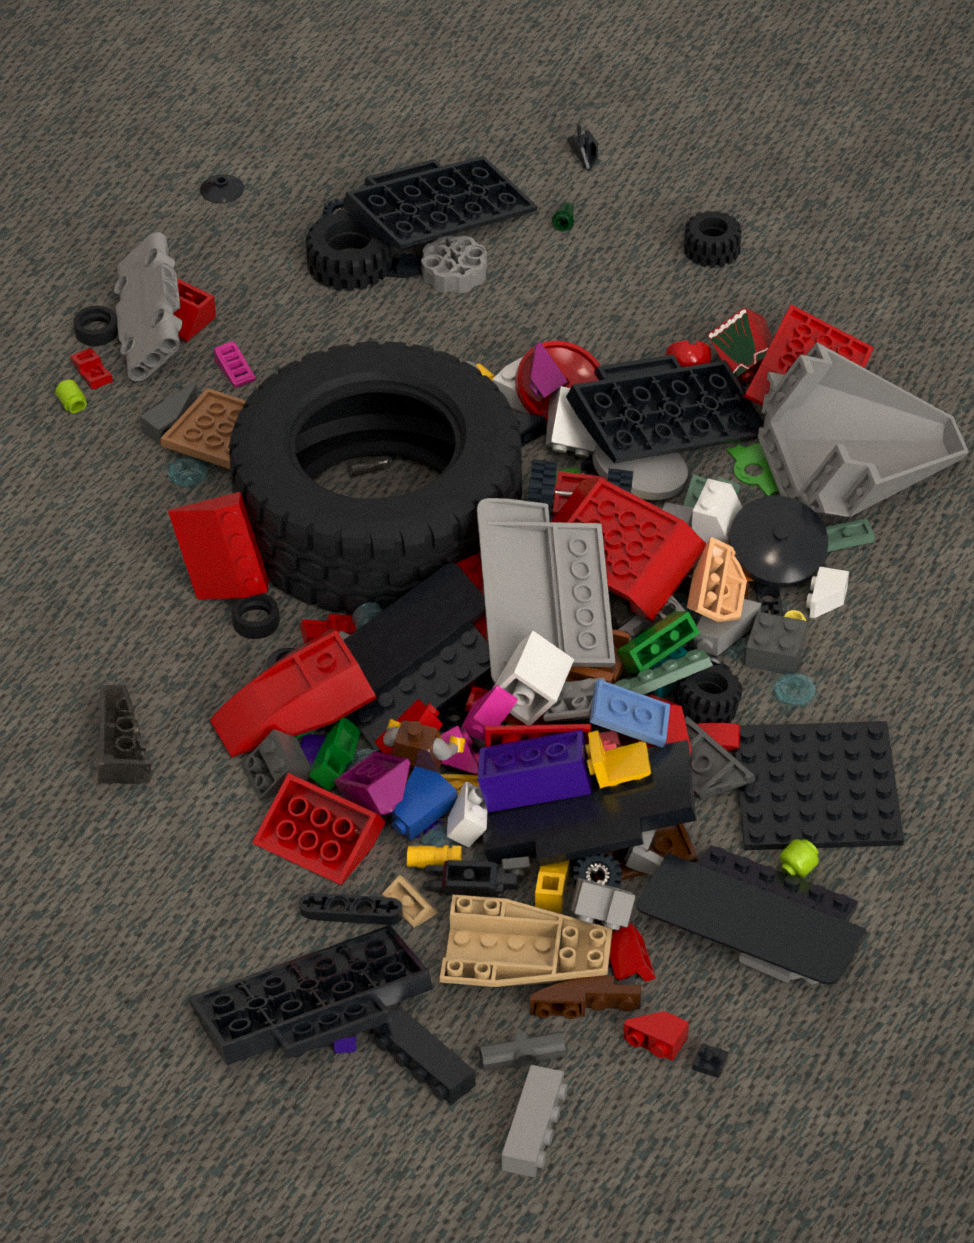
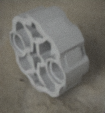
M449 235L428 243L422 250V278L425 283L432 285L436 291L442 293H466L471 291L473 287L481 285L486 279L487 251L483 245L476 243L474 238L464 235Z

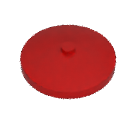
M565 341L541 343L568 381L562 387L571 388L575 384L598 381L594 371L597 366L601 365L587 350ZM532 347L523 356L517 367L515 388L523 407L531 415H543L546 418L547 425L550 394L545 398L541 397V395L535 396L528 386L531 383L528 377L534 348Z

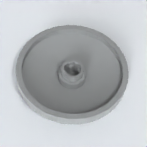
M596 444L593 453V465L600 476L606 477V481L609 468L633 471L631 494L645 500H663L677 495L683 489L688 476L686 463L678 452L620 463H613L598 444Z

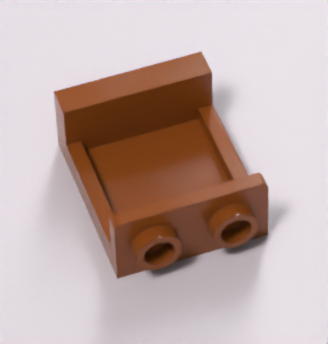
M612 629L615 665L613 667H571L565 682L603 677L608 683L615 684L618 682L624 665L616 651L631 641V635L622 630Z

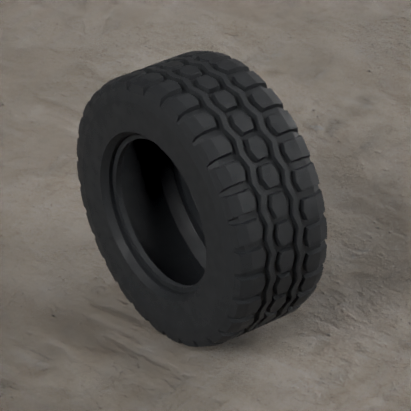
M378 341L358 342L355 346L344 344L330 347L327 352L319 350L303 356L301 362L294 360L280 368L278 374H272L259 385L258 390L252 392L237 416L230 438L229 459L232 492H241L268 579L286 594L292 593L294 598L309 605L317 603L318 608L339 613L342 610H346L347 614L369 616L371 612H375L377 616L444 565L455 564L480 553L477 506L481 500L486 498L522 500V445L520 428L507 398L489 377L482 375L481 371L467 362H460L459 358L443 351L435 353L433 348L413 344L409 347L406 346V343L385 341L383 344H379ZM373 455H390L414 459L433 468L440 474L431 483L416 491L386 498L344 496L329 491L313 481L325 470L338 463L353 458Z

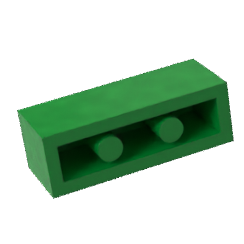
M674 611L616 652L628 673H640L690 641L700 632L689 611Z

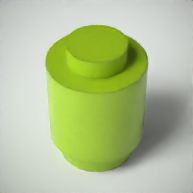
M64 380L58 384L55 394L67 411L74 414L86 408V397L74 380Z

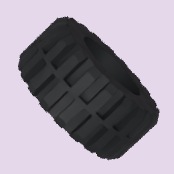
M341 210L336 214L329 213L325 218L321 217L315 222L316 224H313L306 235L308 271L317 282L322 281L323 286L328 288L334 286L335 290L340 291L342 288H347V291H354V288L362 290L366 289L369 284L372 286L376 285L378 279L383 280L387 276V269L391 270L393 260L392 245L367 229L349 212ZM348 248L359 249V250H356V251H349V252L339 251V250L348 249Z

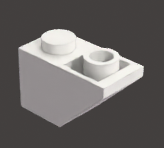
M819 567L818 575L813 576L810 590L813 591V594L808 593L806 608L810 609V618H816L844 604L848 588L849 571Z
M465 782L448 817L447 837L469 848L487 829V807L481 788Z

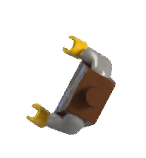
M390 719L383 737L385 745L393 746L391 755L408 758L410 765L439 772L443 760L449 759L457 752H464L466 738L450 736L449 743L447 744L442 740L436 728L422 725L418 721L410 722L403 720L400 723L394 721V719Z

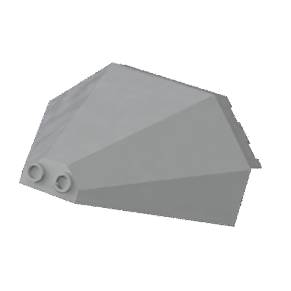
M817 342L806 356L800 355L785 375L768 372L767 380L770 382L769 394L764 395L762 413L765 414L764 427H759L758 439L780 495L801 501L818 514L851 517L964 459L969 453L953 416Z

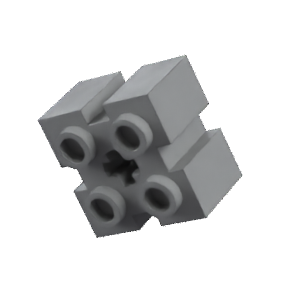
M577 878L569 909L578 920L593 923L594 919H599L604 927L619 930L620 926H628L635 895L627 890Z

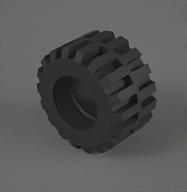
M705 211V213L699 212L696 216L690 217V220L686 222L684 252L689 260L693 259V263L696 265L701 263L702 267L710 265V268H715V265L724 267L725 263L729 265L733 263V259L736 260L738 258L741 248V227L739 221H736L734 216H729L725 212L720 213V211Z
M713 665L680 679L673 703L682 706L684 718L688 716L696 724L731 723L732 719L735 718L742 696V684L738 682L739 678L736 675H732V671L729 669H724L721 665Z

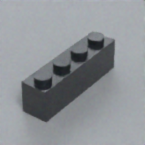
M400 1006L390 1012L392 1021L374 1028L376 1045L382 1051H389L399 1066H406L411 1070L414 1078L419 1083L423 1084L425 1082L439 1100L444 1099L452 1105L476 1086L475 1070Z

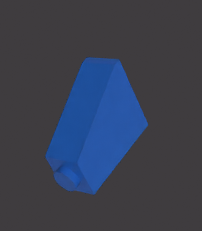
M415 766L406 782L403 799L395 805L396 808L392 811L393 828L398 834H404L411 841L453 808L457 799V790L438 772Z

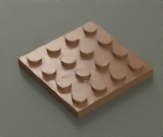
M207 388L160 438L161 446L230 469V438L240 410L243 409L246 401Z

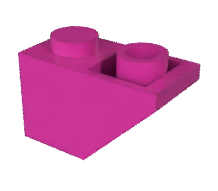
M456 726L441 735L442 740L447 744L449 743L450 736L466 738L464 752H457L449 759L443 760L442 764L478 775L480 753H475L472 747L475 742L469 732Z

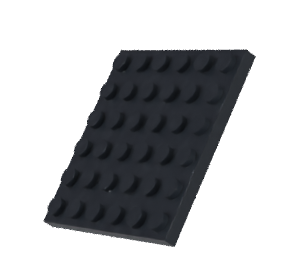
M887 721L740 726V749L734 750L735 758L753 773L756 778L754 782L738 787L744 850L785 849L795 839L801 841L806 839L816 848L904 845Z

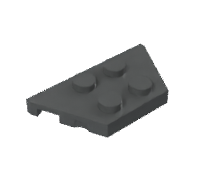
M688 716L684 718L692 751L690 761L693 790L701 800L756 780L753 773Z

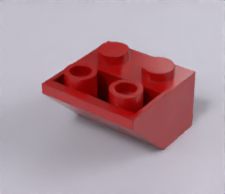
M178 279L180 308L173 315L182 320V326L178 332L179 338L188 342L216 318L215 299L213 295Z

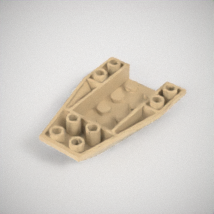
M453 895L450 910L449 939L446 958L443 957L440 982L502 987L552 984L583 977L604 976L608 974L612 929L509 899Z

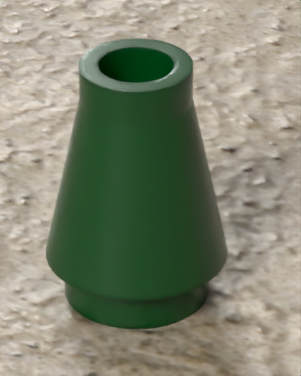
M564 202L552 217V223L559 231H567L574 225V206L571 203Z

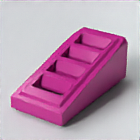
M234 341L214 348V360L234 388L256 381L253 372Z

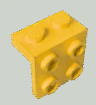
M599 731L588 733L589 744H585L588 756L587 763L590 774H596L600 788L616 786L619 783L631 780H640L651 774L648 749L645 742H638L605 751Z

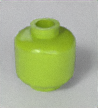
M795 839L780 853L779 860L782 864L780 869L785 874L805 878L818 865L819 858L817 855L819 852L810 841Z

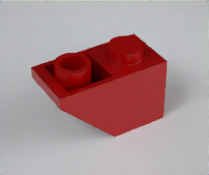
M665 1011L627 1019L624 1023V1039L634 1047H643L651 1051L658 1058H667L673 1061L688 1038L689 1022Z

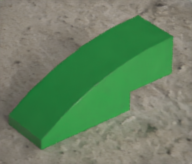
M345 717L336 721L330 730L309 773V776L327 791L336 785L334 780L344 774L346 765L353 760L361 733L360 729Z

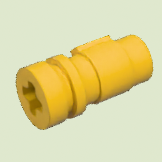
M444 845V847L408 846L407 867L425 869L426 865H444V862L448 860L462 861V846L453 845L452 848H449V845Z

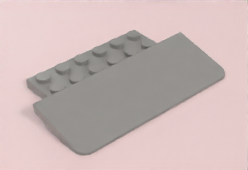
M499 498L481 500L477 506L490 670L493 682H497L518 644L531 631L536 632L572 657L574 661L571 667H613L615 665V653L602 524L550 522L548 504Z

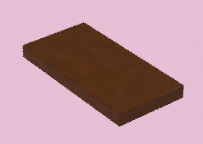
M683 824L656 829L648 851L650 850L665 858L667 853L691 862L698 861L696 851ZM628 848L605 852L606 855H609V853L613 855V859L619 862V868L622 870L621 881L646 874L625 866L627 861L624 858ZM599 870L597 873L591 872L595 882L605 879L603 872Z

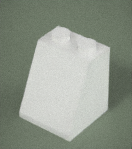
M561 386L550 394L546 446L552 447V450L555 452L566 453L567 450L575 452V456L589 458V455H593L597 443L588 433L566 399V395L571 388Z
M708 479L693 509L692 529L706 544L710 537L725 544L729 543V533L733 520L743 508L732 484Z
M531 631L518 644L494 687L498 685L516 697L518 701L509 713L526 725H532L557 702L574 659L536 632Z

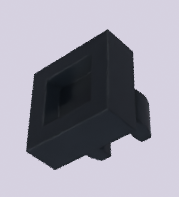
M703 1043L692 1064V1070L719 1078L728 1058V1052L719 1047L715 1048Z

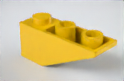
M571 860L540 866L535 891V907L559 914L563 913Z

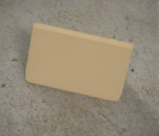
M401 875L382 893L384 897L396 898L402 903L403 917L414 928L439 913Z

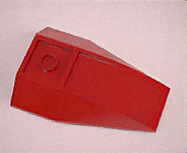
M331 628L287 653L248 683L214 714L210 722L230 756L234 757L255 750L273 729L291 736H297L333 724L377 699L338 631Z

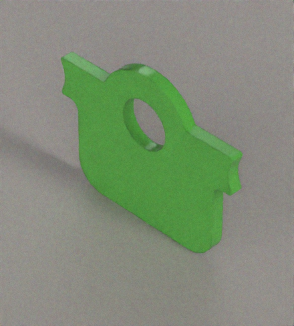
M760 442L748 447H742L738 444L734 448L727 449V452L736 461L734 475L740 482L747 485H757L766 496L780 493ZM749 465H757L763 469V473L759 476H750L745 473L744 469Z

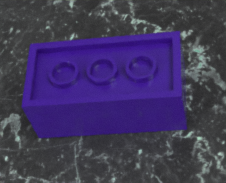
M583 730L480 748L478 782L488 813L591 794L592 775L587 763L588 756Z

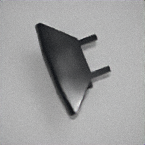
M579 124L577 125V136L572 135L567 138V141L582 164L590 171L598 159V143L589 130H585V134L581 135V126Z

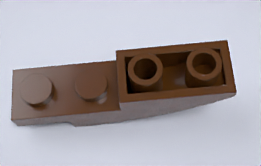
M592 976L567 980L530 995V1015H536L540 1018L564 1016L568 1019H575L577 1017H585V1008H592L597 1011H602L606 1008L620 1009L622 1011L641 1009V985L614 984V976Z

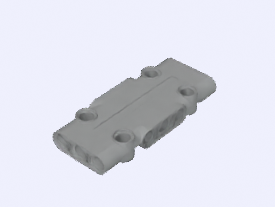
M159 232L150 234L117 265L118 281L115 284L114 292L120 296V301L116 304L118 335L122 344L120 352L126 356L128 377L137 382L148 378L180 346L178 332L181 329L182 320L173 315L180 308L177 275L173 269L175 261L168 256L166 236Z

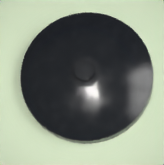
M766 496L751 501L738 512L730 529L729 545L733 547L736 553L734 556L740 563L745 575L766 586L786 588L808 581L819 571V567H822L828 551V534L821 518L806 504L790 497Z

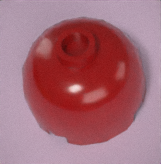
M689 340L673 343L666 349L667 353H665V356L674 354L681 367L711 363V348L701 341H696L695 345L689 344Z

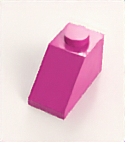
M496 685L473 703L462 728L467 730L474 738L484 741L485 726H499L515 706L518 699Z

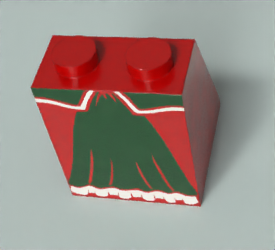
M746 308L741 309L707 334L722 361L726 360L740 383L752 381L773 340L765 318Z

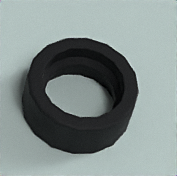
M96 305L81 309L73 320L77 340L87 346H103L113 341L118 334L116 314L105 306ZM101 321L108 323L105 328L100 330L83 328L90 322Z
M262 593L246 598H238L233 604L231 611L234 630L240 636L247 639H261L270 636L278 629L280 623L279 607L271 596ZM251 610H264L270 614L268 618L258 622H250L241 617L244 613Z

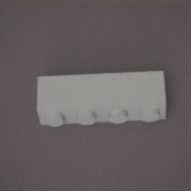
M535 1065L530 1066L503 1149V1171L536 1177L538 1168H544L546 1161L544 1148L545 1145L550 1146L553 1139L554 1129H551L552 1122H558L561 1106H558L559 1100H565L568 1084L564 1083V1071Z

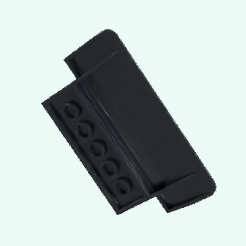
M451 563L441 567L343 640L377 699L348 714L345 718L349 716L376 752L383 753L374 741L387 730L390 719L396 721L418 699L425 705L430 702L440 711L491 673L488 642L473 625L474 622L486 614L484 596L456 564ZM336 722L325 727L329 731Z
M712 845L697 863L667 853L639 896L636 905L638 911L647 916L827 985L835 984L839 981L866 934L865 928L848 922L855 913L859 901Z

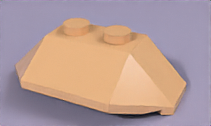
M710 537L695 567L687 608L717 622L739 620L742 612L747 580L740 563L734 556L736 553L732 546Z

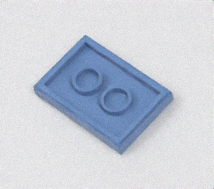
M598 679L594 685L590 723L663 748L667 738L670 704Z

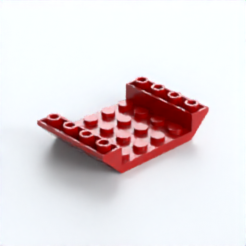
M790 304L744 397L763 406L764 395L769 394L770 382L767 380L768 372L785 375L800 355L806 356L816 342L865 368L874 347Z
M602 478L582 480L551 521L554 523L602 524L608 590L630 601L631 611L651 622L655 620L700 558L706 546V543L684 520Z

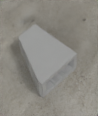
M744 599L739 620L717 622L702 615L697 625L700 634L694 637L693 647L698 650L703 649L706 653L718 656L753 628L757 612H761V603Z

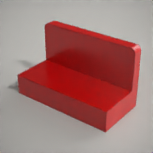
M630 923L627 927H622L612 932L609 958L615 978L621 981L638 972L645 982L655 979L656 976L644 938L637 928Z

